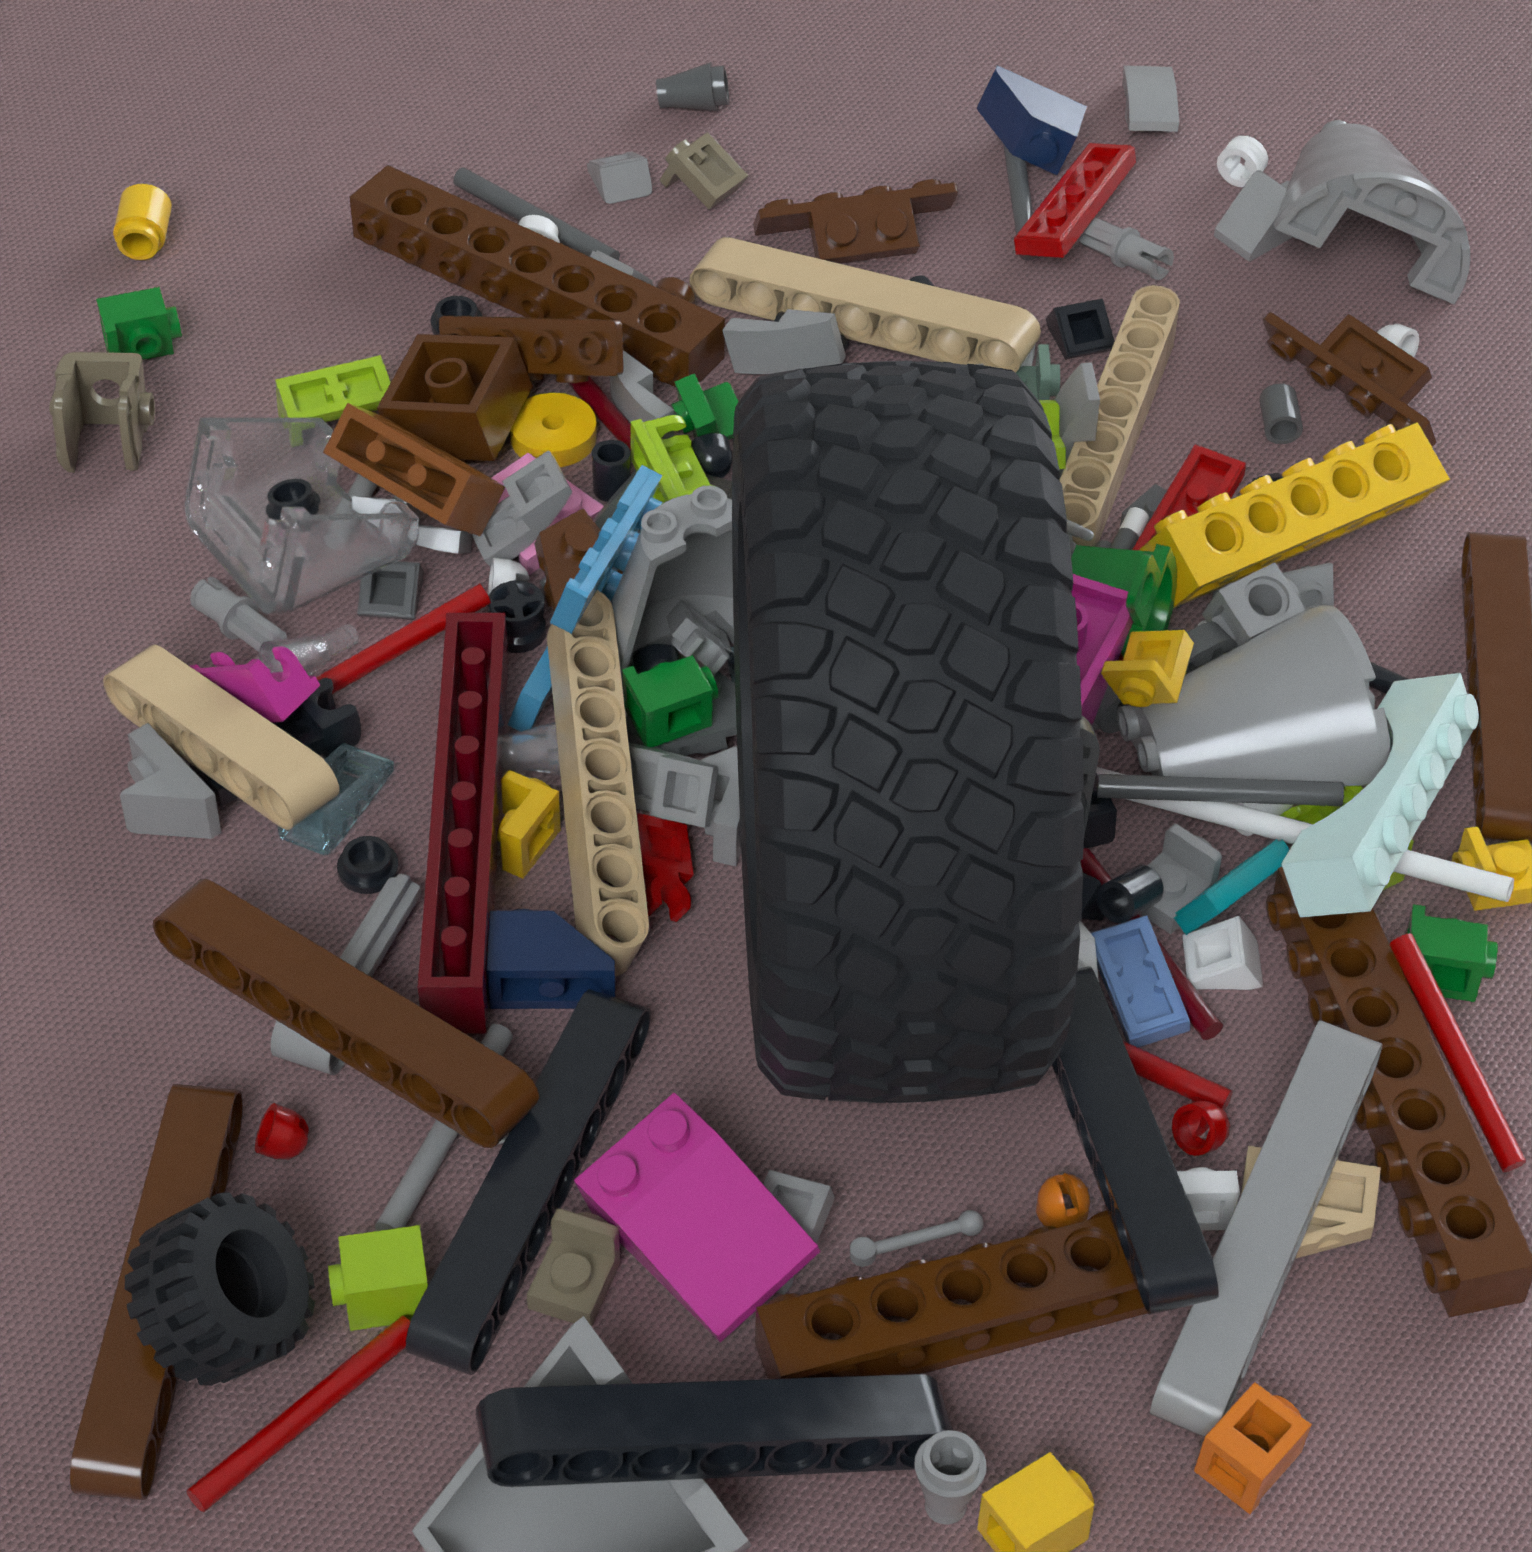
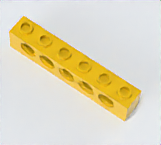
M1418 422L1396 431L1393 424L1387 425L1367 436L1363 440L1364 445L1355 447L1352 441H1348L1323 456V462L1314 464L1312 458L1304 459L1285 470L1281 474L1283 478L1273 482L1270 475L1263 476L1240 490L1241 495L1230 499L1228 493L1225 492L1200 505L1197 508L1199 512L1188 517L1185 511L1181 510L1158 522L1154 526L1157 534L1140 548V551L1154 552L1156 544L1171 547L1177 565V589L1173 608L1222 588L1229 583L1236 582L1274 562L1278 564L1426 499L1448 482L1450 478Z

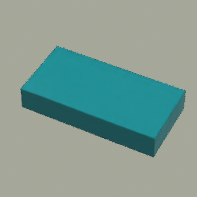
M1276 839L1175 912L1174 920L1185 935H1188L1223 912L1277 871L1278 868L1282 867L1281 863L1289 852V847L1283 839L1280 841Z

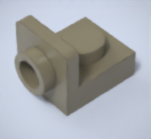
M707 132L693 143H690L687 139L681 141L669 152L665 158L669 165L659 181L668 188L681 179L710 210L739 189L749 175Z
M556 1209L551 1220L552 1241L528 1290L527 1306L530 1310L571 1323H575L584 1316L592 1327L620 1265L619 1229L592 1213L580 1212L577 1214L564 1209Z

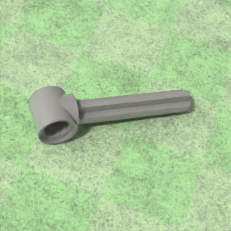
M400 873L397 877H391L387 880L340 957L370 977L374 975L421 896L420 886L412 882L409 875ZM276 1020L271 1037V1053L274 1057L330 1075H336L340 1072L345 1062Z

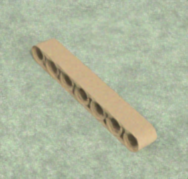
M723 237L718 239L692 271L689 279L690 286L696 296L713 306L770 320H775L780 311L786 312L787 309L835 313L839 332L846 339L939 362L965 365L983 363L984 366L1010 369L1016 373L1038 341L1041 333L1039 322L1035 316L1018 306L734 238Z
M1146 286L1137 290L1133 295L1097 385L1100 405L1096 441L1074 442L1066 462V469L1063 470L1060 477L1067 520L1082 525L1094 533L1091 541L1072 536L1073 542L1077 545L1095 547L1101 538L1174 346L1180 300L1176 293L1163 286Z
M597 590L573 633L571 634L551 624L547 635L576 930L615 960L616 977L627 971L648 935L649 919L614 610L605 594ZM597 827H600V828L604 829V830L607 831V832H603V831H601L600 829H598ZM601 880H605V881L611 883L614 887L608 886L607 884L603 883ZM606 934L615 936L621 942L610 939Z

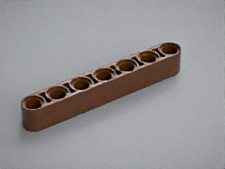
M1468 532L1462 554V593L1468 694L1474 696L1479 713L1478 725L1470 735L1475 827L1479 828L1483 839L1512 842L1528 839L1529 843H1532V601L1527 538L1525 536Z
M198 880L153 920V929L156 937L174 957L481 1147H495L538 1103L539 1093L537 1087L526 1072L516 1064L211 880Z
M173 1084L170 1088L73 1449L70 1483L71 1490L75 1494L146 1500L151 1492L179 1378L175 1377L173 1365L163 1368L153 1359L156 1351L150 1344L143 1346L136 1334L141 1331L137 1319H130L126 1305L132 1302V1294L124 1290L125 1275L134 1271L127 1261L131 1250L140 1246L138 1239L146 1230L207 1197L210 1198L218 1193H225L242 1123L243 1100L241 1090Z

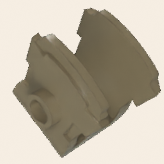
M71 352L61 358L55 371L56 383L50 401L49 412L53 419L56 457L67 472L75 473L79 453L78 443L84 424H119L126 470H138L142 453L143 433L147 432L148 427L154 424L155 419L153 393L146 392L142 356L140 354ZM99 380H112L120 386V397L115 399L103 398L95 392L93 384Z

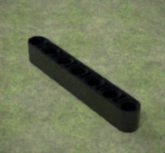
M1091 966L1079 968L1075 974L1076 989L1067 1038L1062 1051L1051 1066L1146 1312L1152 1315L1215 1300L1219 1297L1218 1281L1205 1238L1095 972Z
M587 989L582 994L535 1083L539 1093L538 1103L509 1132L414 1313L406 1340V1349L409 1354L470 1375H475L480 1369L551 1229V1220L556 1209L562 1208L574 1184V1180L577 1178L642 1049L650 1023V1008L591 989Z
M920 1374L515 1387L489 1394L476 1406L475 1413L488 1478L492 1483L504 1487L914 1470L915 1456L920 1446L939 1432L953 1430L939 1383L929 1375Z

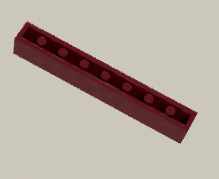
M446 613L417 987L420 1007L463 1033H487L490 911H494L498 851L497 832L500 817L509 666L505 613Z

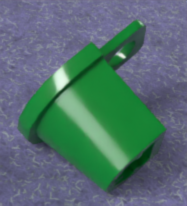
M1156 544L1154 552L1076 545L1071 558L1073 574L1128 591L1126 608L1133 623L1121 651L1123 658L1131 632L1164 631L1168 629L1177 589V565L1171 547Z

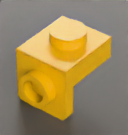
M1185 630L1131 632L1123 661H1105L1101 675L1123 704L1147 707L1151 704L1177 703L1194 642Z

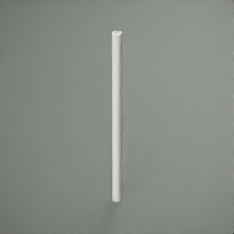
M1097 767V770H1096L1097 775H1098V774H1121V775H1126V774L1114 772V771L1107 770V769H1103V768H1099V767ZM1127 799L1252 834L1277 839L1278 841L1283 839L1284 842L1294 844L1300 832L1313 825L1229 802ZM1410 850L1403 853L1393 871L1504 902L1509 901L1514 887V878Z

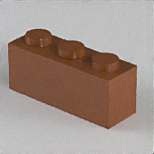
M347 403L323 451L327 456L444 525L477 536L482 535L505 490L504 485L388 418Z

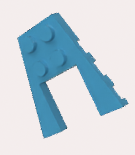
M641 465L620 498L611 518L608 517L593 548H589L578 567L580 570L574 579L570 578L550 621L551 624L572 634L597 590L605 594L610 602L612 601L622 577L618 570L623 572L639 535L638 530H641V519L648 511L654 510L662 504L661 501L653 498L663 475ZM548 646L522 689L507 724L526 735H529L552 693Z

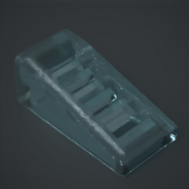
M342 743L324 759L337 778L339 784L338 796L292 829L285 830L278 826L280 838L319 854L328 855L344 839L393 773L394 761ZM343 771H346V772H349V773H351V774H354V775H357V776H360V777H359V778H355V777L349 776V775H347V774H344V773H342V772H343Z

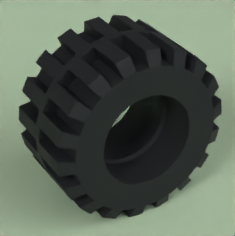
M230 1192L218 1193L146 1230L138 1239L140 1246L131 1250L127 1262L134 1271L125 1275L124 1290L132 1294V1302L126 1304L129 1317L138 1321L141 1331L136 1334L143 1346L150 1344L156 1351L153 1359L163 1368L173 1365L175 1377L186 1382L197 1378L199 1385L212 1386L219 1382L226 1383L288 1354L296 1348L295 1342L305 1337L309 1329L305 1319L313 1316L315 1301L309 1296V1290L315 1288L313 1273L306 1270L304 1261L308 1260V1256L304 1247H298L292 1238L295 1231L287 1221L280 1223L276 1219V1210L266 1203L257 1207L254 1197L243 1193L235 1197Z

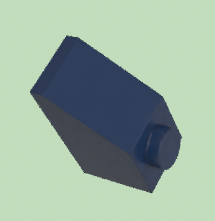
M997 65L976 109L1013 156L1058 175L1078 136L1087 106Z
M530 909L490 911L487 956L490 1009H575L579 999L587 989L616 997L615 960L554 911H533Z

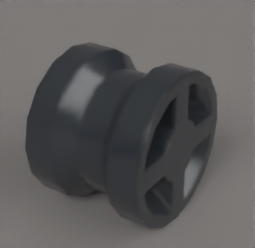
M508 581L492 589L489 594L491 604L488 605V613H505L508 652L524 653L534 650L541 645L546 637V620L543 617L545 613V598L541 589L526 581Z

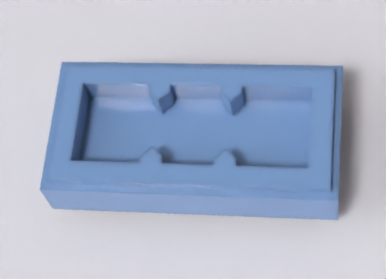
M1147 915L1091 933L1095 938L1097 967L1127 1043L1141 1047L1190 1031V1019Z

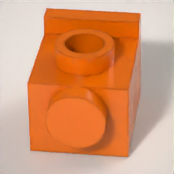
M1254 1382L1205 1436L1194 1472L1251 1515L1258 1507L1265 1493L1302 1453L1312 1424L1301 1417L1297 1408L1287 1399L1270 1394Z

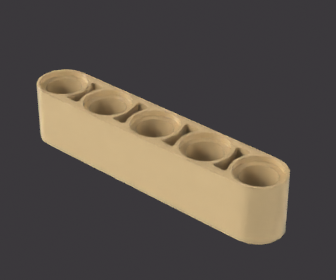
M158 645L149 646L106 674L103 678L104 688L109 699L123 716L138 727L149 723L179 756L285 830L292 829L339 794V784L334 772L317 753Z

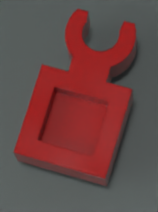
M637 813L648 916L662 905L663 900L669 908L670 921L677 922L691 907V897L684 885L694 876L687 824Z

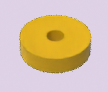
M543 393L526 399L510 430L511 446L520 458L527 453L538 458L549 450L555 457L559 467L569 466L583 460L592 452L597 440L596 416L592 408L580 398L565 393Z

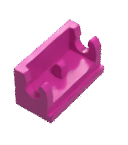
M283 646L272 648L273 655L281 663L283 672L270 673V669L259 659H252L247 664L235 665L233 660L222 652H213L210 655L213 664L217 667L200 668L197 664L189 665L270 722H283L320 686L315 676H308L295 654Z

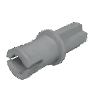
M1094 217L1079 239L1082 245L1110 257L1111 262L1115 266L1122 268L1130 266L1150 275L1155 280L1163 279L1169 271L1158 266L1153 261L1157 259L1172 266L1174 254L1171 249L1140 237L1137 229L1131 227L1122 229L1097 217Z
M208 577V582L204 579L200 580L193 588L190 596L191 605L197 611L215 621L225 637L233 640L241 638L267 658L274 657L273 647L284 646L287 643L286 632L259 614L258 605L253 599L246 596H237L214 577Z

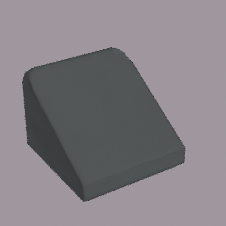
M363 559L358 616L415 620L424 575L420 563Z

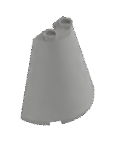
M1334 120L1325 124L1321 132L1313 136L1301 150L1274 222L1275 230L1321 248L1346 209L1354 210L1410 234L1422 253L1407 274L1410 286L1455 304L1465 286L1470 268V246L1467 231L1458 211L1379 131L1366 125L1347 124L1342 120Z
M715 486L699 487L691 495H684L666 501L654 510L648 511L641 519L640 533L611 601L614 610L621 680L622 669L634 667L633 656L640 649L653 644L673 646L671 643L673 636L669 628L667 616L680 600L725 631L728 640L734 645L732 500L727 498L726 493L722 489Z
M1326 604L1308 608L1189 672L1184 676L1177 703L1151 704L1147 707L1128 705L1118 707L1117 710L1118 727L1123 740L1133 743L1137 750L1142 770L1145 773L1151 772L1153 776L1343 782L1344 786L1368 785L1373 781L1386 764L1391 752L1384 708L1375 709V696L1369 690V681H1373L1376 676L1366 650L1354 627L1343 613L1337 608Z
M583 1316L571 1325L524 1387L633 1383ZM481 1442L412 1530L426 1552H745L752 1546L703 1479L504 1487L492 1483L488 1478Z

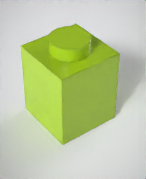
M420 1225L339 1236L341 1264L328 1265L333 1306L346 1305L350 1331L388 1326L401 1316L412 1321L414 1313L428 1288Z

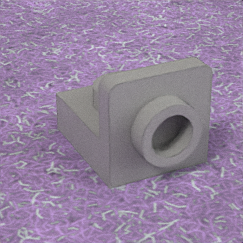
M1173 824L1165 832L1162 853L1148 865L1162 879L1164 886L1162 899L1140 914L1142 916L1147 915L1151 922L1172 934L1179 927L1174 920L1175 912L1218 881L1222 860L1221 853L1213 848L1204 838L1193 835L1178 824Z

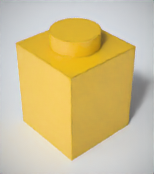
M1049 1452L982 1494L977 1530L995 1552H1070L1089 1538L1094 1511V1499L1084 1479L1074 1470L1066 1471L1055 1456Z

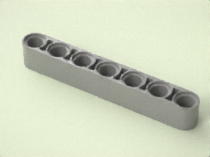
M1321 1020L1317 1023L1213 1258L1219 1297L1215 1300L1192 1306L1158 1383L1150 1408L1151 1415L1205 1437L1232 1407L1371 1082L1381 1054L1382 1043Z

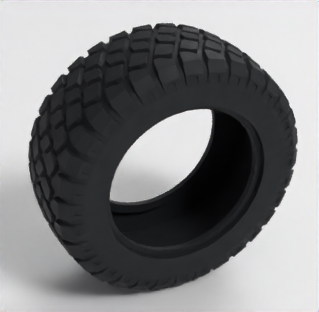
M873 361L804 368L803 371L802 369L757 377L735 406L732 459L733 624L739 810L747 967L757 1066L771 1084L784 1096L825 1100L828 1097V1101L913 1103L969 1098L1026 1088L1039 1083L1062 1051L1071 1022L1070 1015L1073 1011L1076 989L1075 974L1078 971L1079 921H1081L1083 888V872L1080 860L1083 859L1084 807L1081 803V791L1084 790L1083 737H1080L1082 707L1080 666L1077 665L1076 656L1079 649L1075 597L1072 596L1074 581L1069 536L1066 534L1067 517L1062 483L1060 482V470L1048 419L1039 400L1019 376L1010 369L976 364L965 365L931 361Z

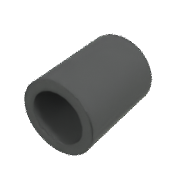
M1281 383L1265 388L1260 394L1259 402L1267 439L1275 444H1288L1295 441L1303 432L1295 389L1290 385Z

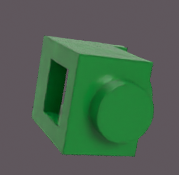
M160 287L96 299L107 353H137L142 356V360L174 354L172 339L182 337L176 307H165Z
M693 655L674 662L660 663L649 671L637 674L633 666L622 669L624 707L645 746L655 747L712 726V701L718 699L717 684L708 666L699 667Z
M1413 904L1405 934H1413L1444 998L1475 1002L1482 978L1492 979L1496 968L1498 943L1487 941L1488 925L1466 922L1456 918L1425 916V906Z

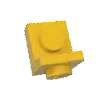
M508 770L501 779L504 817L498 828L497 840L501 843L502 870L524 879L561 831L559 791L549 787L539 779L528 778Z
M1477 826L1465 828L1459 850L1453 853L1451 862L1514 878V887L1508 902L1466 891L1474 911L1532 903V847L1529 840L1486 845Z

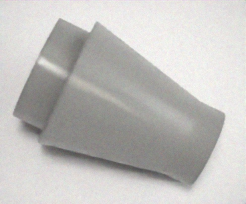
M947 1430L933 1435L920 1446L915 1456V1471L925 1498V1510L933 1521L945 1525L960 1521L966 1513L968 1503L986 1474V1459L982 1450L972 1438L959 1431Z

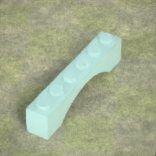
M1461 673L1394 681L1377 708H1384L1388 725L1391 752L1386 764L1373 781L1352 800L1326 818L1302 830L1281 863L1300 917L1370 912L1385 885L1388 884L1390 876L1403 853L1407 851L1409 843L1420 823L1425 819L1427 811L1437 793L1443 787L1444 781L1454 763L1460 757L1470 735L1478 725V706L1474 696L1467 694Z

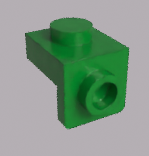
M695 373L675 381L679 401L672 403L671 407L674 409V415L682 416L687 425L684 429H681L682 433L686 434L692 431L695 438L704 434L718 433L726 436L729 440L732 439L734 411L739 401L731 384L724 382L703 391Z

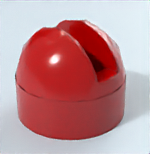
M1196 1101L1180 1107L1174 1114L1172 1120L1173 1137L1177 1145L1187 1154L1200 1156L1213 1152L1221 1147L1229 1137L1230 1122L1227 1113L1212 1102ZM1209 1128L1210 1130L1205 1141L1200 1136Z
M276 1103L271 1104L260 1123L255 1140V1152L278 1160H290L297 1157L306 1149L308 1143L309 1127L305 1118L293 1109Z

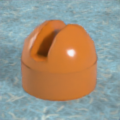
M1070 1173L1048 1177L1040 1187L1037 1196L1036 1213L1041 1223L1045 1226L1060 1228L1087 1220L1090 1208V1195L1088 1187L1082 1179ZM1062 1194L1070 1196L1074 1208L1065 1209Z

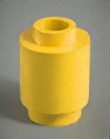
M135 184L122 192L113 235L118 249L125 256L135 260L150 259L164 246L172 208L170 198L164 191L149 184Z

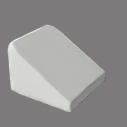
M1240 916L1201 928L1188 935H1182L1187 978L1196 989L1250 990L1263 987L1258 943Z

